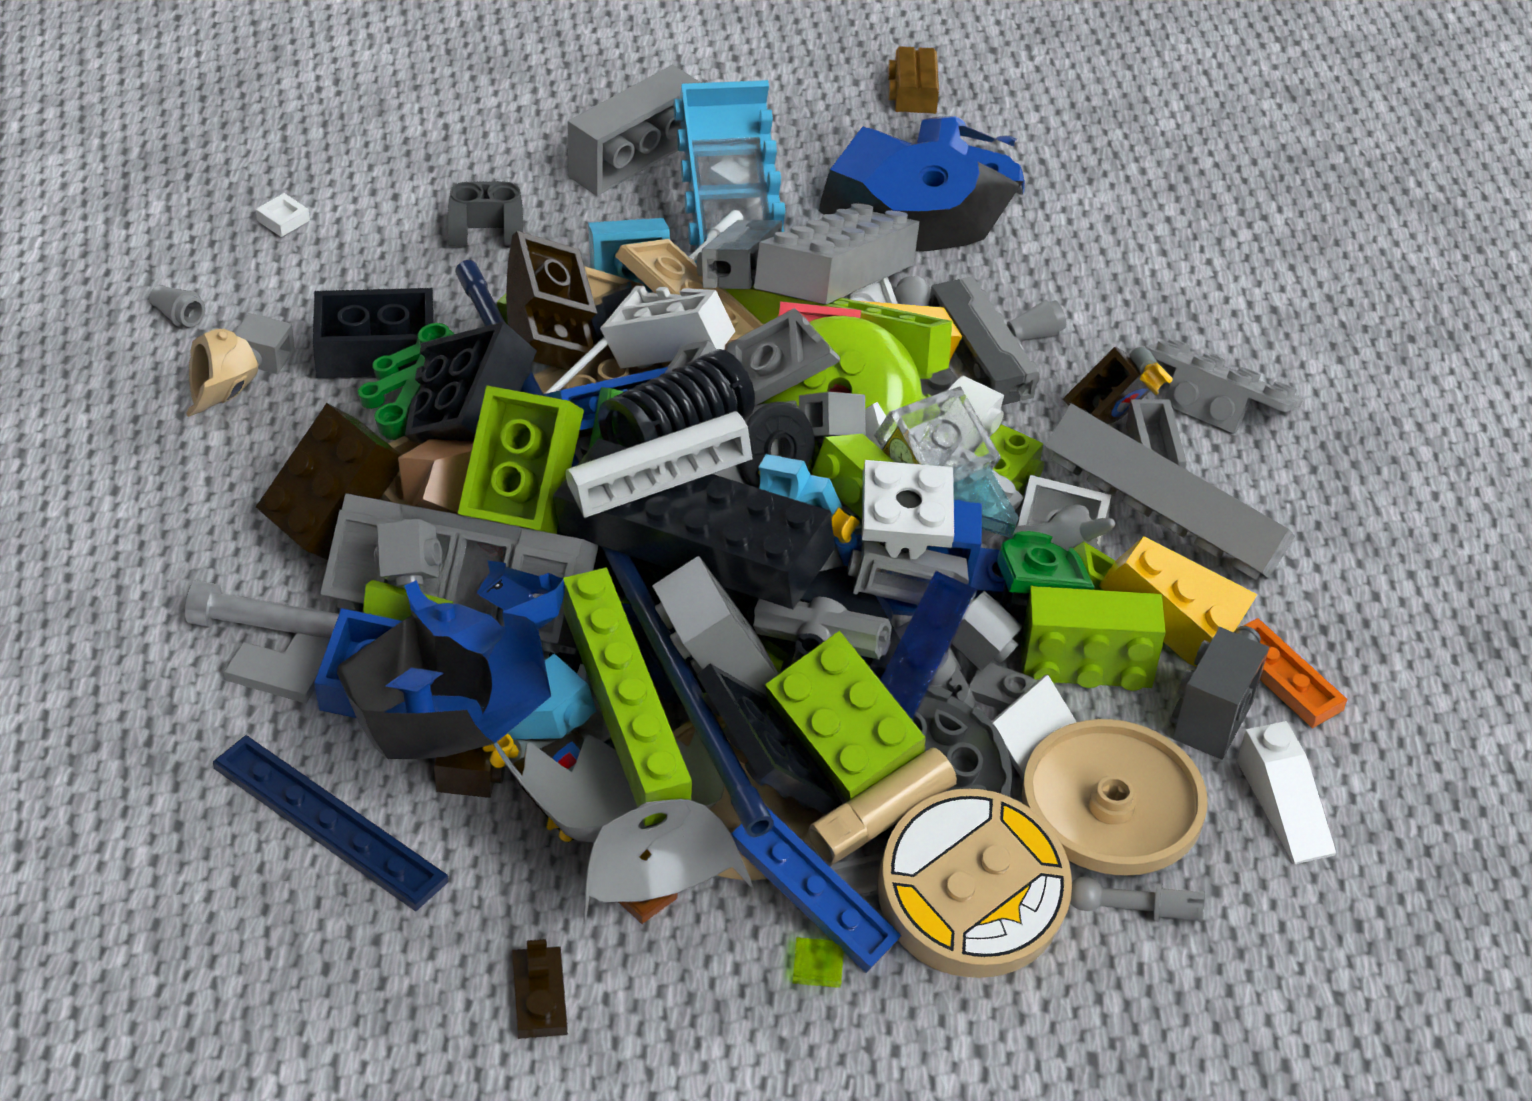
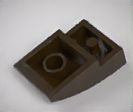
M516 231L511 239L507 268L506 302L508 325L537 350L532 362L569 371L594 347L588 322L597 314L580 249Z

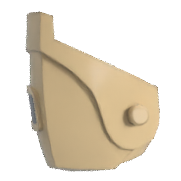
M215 329L204 333L192 341L191 358L189 360V382L194 404L186 412L187 416L190 417L203 412L218 403H225L237 396L254 379L258 372V363L247 340L236 336L234 332L229 330Z

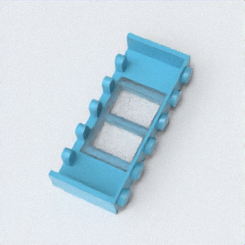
M768 80L681 84L680 99H674L675 121H681V129L677 130L678 151H684L686 159L681 160L682 182H688L689 191H685L684 195L686 214L692 213L693 223L688 224L689 244L695 245L696 249L706 241L707 231L710 228H714L732 210L741 212L743 220H782V232H784L785 203L780 202L779 198L781 173L775 169L777 144L776 140H771L773 117L772 110H767L766 104L769 90Z

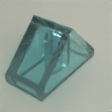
M990 466L953 483L954 500L982 503L983 530L1009 538L1013 537L1019 517Z

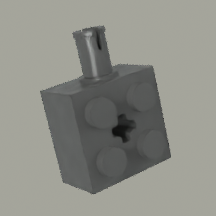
M1240 626L1234 632L1219 627L1211 642L1206 640L1202 642L1194 661V665H1197L1195 671L1187 669L1179 685L1178 693L1184 695V698L1178 700L1170 720L1171 723L1176 724L1174 740L1223 760L1254 702L1268 654L1269 646L1260 643L1261 637L1256 630L1251 627Z

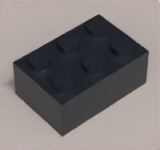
M433 288L314 291L313 351L316 378L375 376L373 362L377 358L386 355L390 356L415 345L419 331L424 326L435 323ZM417 360L398 367L399 371L415 365Z

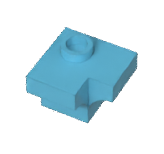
M766 454L758 467L760 471L759 489L830 510L831 516L838 507L842 508L831 480L810 475L804 461Z

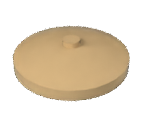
M1094 719L1064 726L1049 734L1038 744L1026 765L1022 783V802L1037 813L1055 832L1066 852L1068 861L1104 874L1141 875L1172 865L1194 846L1200 836L1206 817L1207 791L1204 780L1192 759L1167 737L1147 727L1131 722L1113 719Z

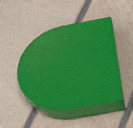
M1021 531L1014 533L1011 539L1003 541L997 555V562L1009 592L1030 593L1031 586L1093 590L1094 585L1078 553L1071 547L1066 551L1052 543L1053 537L1048 534Z

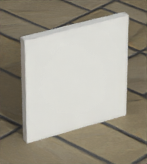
M1044 675L992 720V724L999 730L1006 744L1010 760L1023 780L1028 760L1038 744L1049 734L1064 726L1076 723V720L1050 677Z

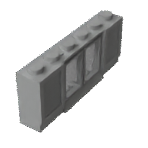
M345 494L343 507L339 511L320 595L338 599V608L362 612L365 585L368 582L376 580L396 586V582L380 577V572L375 565L374 551L378 546L377 524L420 519L436 526V539L439 540L442 548V562L438 565L439 578L424 579L423 586L419 587L421 592L488 614L501 626H505L502 612L505 610L477 594L480 586L490 573L488 561L504 562L506 567L537 576L550 573L564 578L593 571L598 545L579 538ZM563 601L559 615L539 629L543 651L559 654L560 646L576 649V643L564 614Z

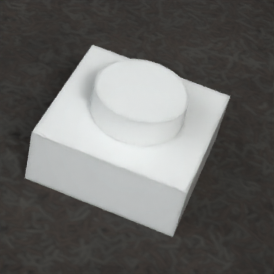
M285 193L256 209L257 221L280 237L310 221L309 209Z

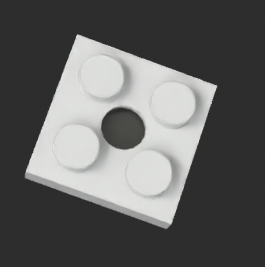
M865 460L863 468L862 540L878 541L893 558H897L899 553L903 552L909 553L910 559H917L926 551L927 546L951 548L954 539L953 467Z

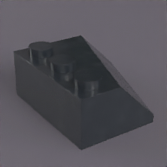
M504 321L422 342L420 354L425 357L424 366L417 368L415 380L420 384V390L411 399L405 436L410 441L420 444L429 439L474 442L486 385L520 392L524 381L531 372L530 366L537 350Z

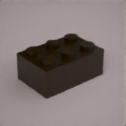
M326 403L262 496L256 508L304 550L328 560L339 511L342 510L345 494L380 500L400 471L398 457L402 455L357 418Z

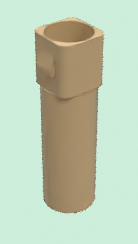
M932 747L811 824L807 838L824 862L832 866L898 823L911 808L921 801L945 792L956 785L955 771L947 757L941 751Z

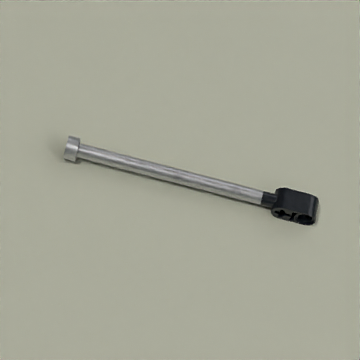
M197 580L192 583L185 605V618L187 623L211 627L214 619L325 638H331L339 616L337 613L221 594L219 584ZM577 648L575 654L563 652L556 654L543 651L544 660L555 654L576 673H578L580 664H583Z

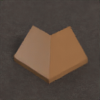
M429 439L398 457L405 505L458 515L474 442Z

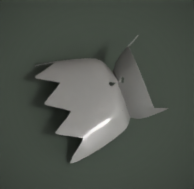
M696 730L689 747L675 738L692 780L691 800L678 799L646 802L637 807L617 751L591 734L586 735L572 772L557 763L532 743H527L524 770L521 775L497 742L493 744L521 785L566 836L578 841L594 843L587 868L583 924L586 921L589 897L601 902H632L654 899L678 893L703 883L731 867L753 888L750 876L732 835L723 821L710 810L722 798L724 783ZM655 813L666 814L663 822L645 826L643 823V819ZM647 849L651 855L644 861L640 856Z

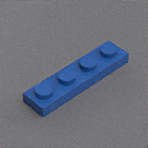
M767 806L766 808L774 824L766 834L759 837H751L746 833L741 823L731 833L738 851L864 972L867 973L901 937L894 927Z

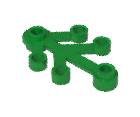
M443 323L428 324L419 331L415 345L390 356L386 355L377 358L373 362V369L376 379L379 381L365 383L358 389L360 402L364 408L374 409L379 407L375 412L374 418L379 433L385 436L386 439L397 440L405 436L411 399L420 390V384L415 380L416 370L424 366L425 357L420 354L421 343L453 335L454 333L447 325ZM417 360L415 365L399 371L398 367ZM404 386L395 403L381 406L385 401L384 394Z

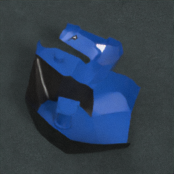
M956 116L923 119L917 143L913 144L878 130L862 126L831 167L821 197L819 212L823 215H832L837 212V209L851 208V204L855 203L873 206V212L885 214L886 211L904 212L908 214L907 219L920 221L916 251L953 248L984 240L1020 185L1024 193V174L1021 165L1014 162L1008 155L970 146L960 136L991 143L998 140L1013 147L1017 138L1011 136H998L994 138L968 127L962 119Z
M488 561L490 573L480 586L477 594L505 610L502 612L505 626H501L492 616L469 607L452 603L438 604L428 599L421 592L417 580L405 585L411 615L343 661L337 668V674L358 722L373 747L387 759L445 757L498 742L551 697L539 629L559 615L565 595L564 578L550 573L537 576L506 567L504 562Z

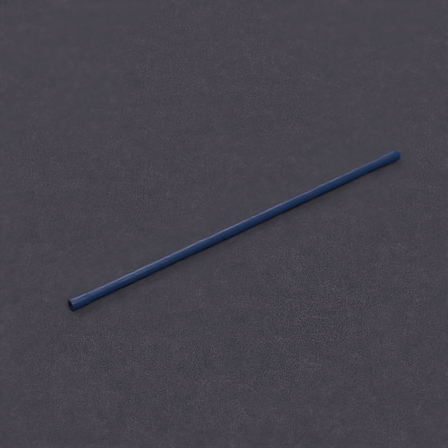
M473 260L460 262L455 269V274L466 295L471 298L484 325L488 326L505 322L476 262ZM531 371L528 378L524 381L520 392L542 395L543 392ZM575 453L571 468L577 466L580 462ZM600 546L731 797V804L746 833L751 837H759L766 834L773 827L774 821L757 789L751 785L713 711L704 701L703 693L695 677L671 640L670 635L672 634L655 608L656 604L630 555Z

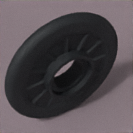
M772 402L755 411L746 422L753 459L740 463L741 471L749 485L756 488L760 487L758 467L766 454L771 455L772 443L777 438H780L783 443V451L780 457L804 461L809 471L814 458L815 438L812 426L806 415L796 406L786 402Z

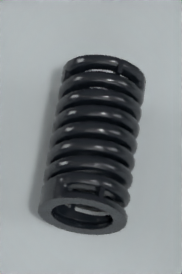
M716 349L674 368L672 371L661 374L659 377L648 380L632 390L630 389L605 400L601 404L598 413L601 436L603 440L619 444L617 441L619 439L622 446L630 448L735 411L746 420L753 413L755 393L748 372L742 363L730 352ZM612 421H613V425H614V429H615L616 434H614V431H613Z

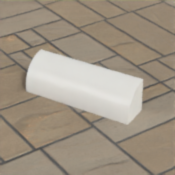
M735 411L566 469L567 484L584 518L752 460L748 426L741 415Z

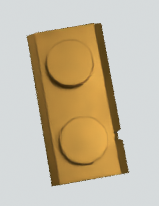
M899 46L896 49L895 60H889L888 100L895 101V112L937 114L939 97L937 51L935 48L919 47L918 50H915L914 47Z

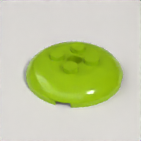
M830 316L812 320L810 324L838 354L840 362L758 404L795 400L797 406H799V395L829 392L835 384L847 387L851 394L865 395V409L878 402L894 430L898 426L903 434L916 426L921 409L922 389L918 370L911 355L893 334L865 319L850 316Z

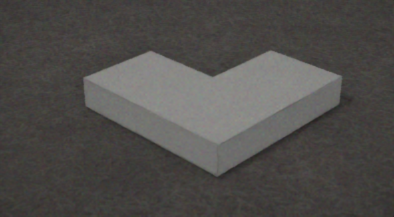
M296 633L284 653L243 642L224 671L225 681L307 704L315 690L314 682L330 638Z

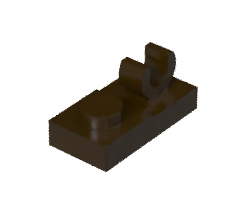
M546 939L527 940V949L512 950L518 1039L568 1035L561 946L547 947Z

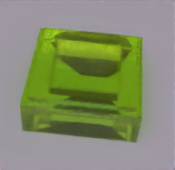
M796 937L792 984L841 988L844 950L831 940Z

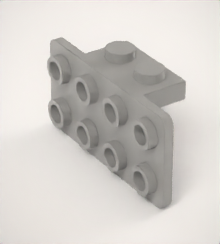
M1169 338L1168 342L1158 341L1156 344L1145 346L1156 360L1176 367L1173 380L1170 383L1164 400H1170L1173 409L1233 434L1240 428L1251 399L1284 412L1300 407L1303 402V398L1295 395L1297 389L1277 381L1273 385L1267 384L1259 380L1261 376L1259 373L1244 367H1239L1238 371L1224 366L1225 360L1210 353H1203V356L1189 352L1191 346L1182 341Z

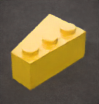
M1145 536L1114 562L1099 584V587L1104 591L1162 594L1166 631L1164 643L1188 664L1195 667L1197 665H1194V661L1204 640L1211 642L1219 627L1234 632L1258 595Z

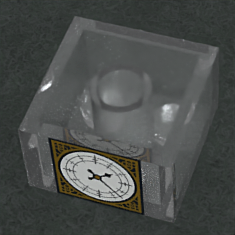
M961 386L890 411L874 434L882 451L897 463L953 467V492L984 481L1001 459L1000 454Z

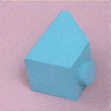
M553 654L545 660L551 697L507 733L513 740L562 738L574 728L583 725L597 711L588 683L557 655Z

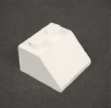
M1030 475L1017 526L1050 522L1063 508L1076 504L1085 506L1089 510V517L1092 520L1108 518L1113 496ZM1103 535L1097 537V544L1099 546L1101 544Z

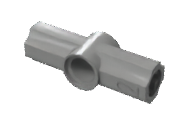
M815 597L811 603L799 601L793 610L759 599L754 610L755 620L753 627L757 634L796 642L801 635L812 633L826 641L835 633L841 631L860 656L879 659L882 655L885 656L891 643L892 626L889 619L848 611L839 602L826 597Z

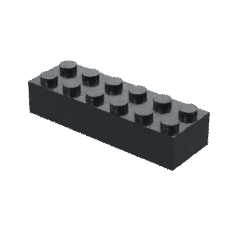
M598 438L577 466L627 449L628 447ZM714 474L697 478L584 518L567 484V479L553 494L560 530L563 534L583 539L675 571L699 556L721 586L792 610L835 550L830 510Z

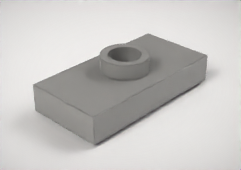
M989 663L982 671L979 668L977 669L969 687L975 701L1004 711L1039 679H1034V677ZM1054 685L1061 697H1063L1064 688Z

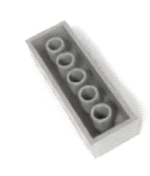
M855 203L851 204V208L837 209L835 214L822 215V218L819 220H808L803 226H792L790 231L776 232L774 237L759 242L754 288L822 304L831 303L914 265L920 221L907 219L908 214L904 212L886 211L885 214L873 212V206Z
M1071 403L1045 447L1055 453L1051 460L1077 476L1081 474L1082 470L1088 472L1090 475L1087 481L1113 497L1117 491L1124 493L1125 496L1122 502L1147 517L1151 515L1152 511L1160 514L1161 517L1158 523L1179 536L1185 538L1188 531L1196 535L1197 538L1194 544L1219 559L1225 552L1234 558L1230 565L1257 580L1260 573L1270 578L1295 538V535L1285 526Z

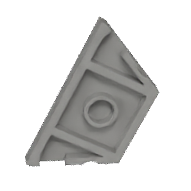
M796 308L730 342L726 350L733 354L748 372L755 393V405L840 362L838 354Z

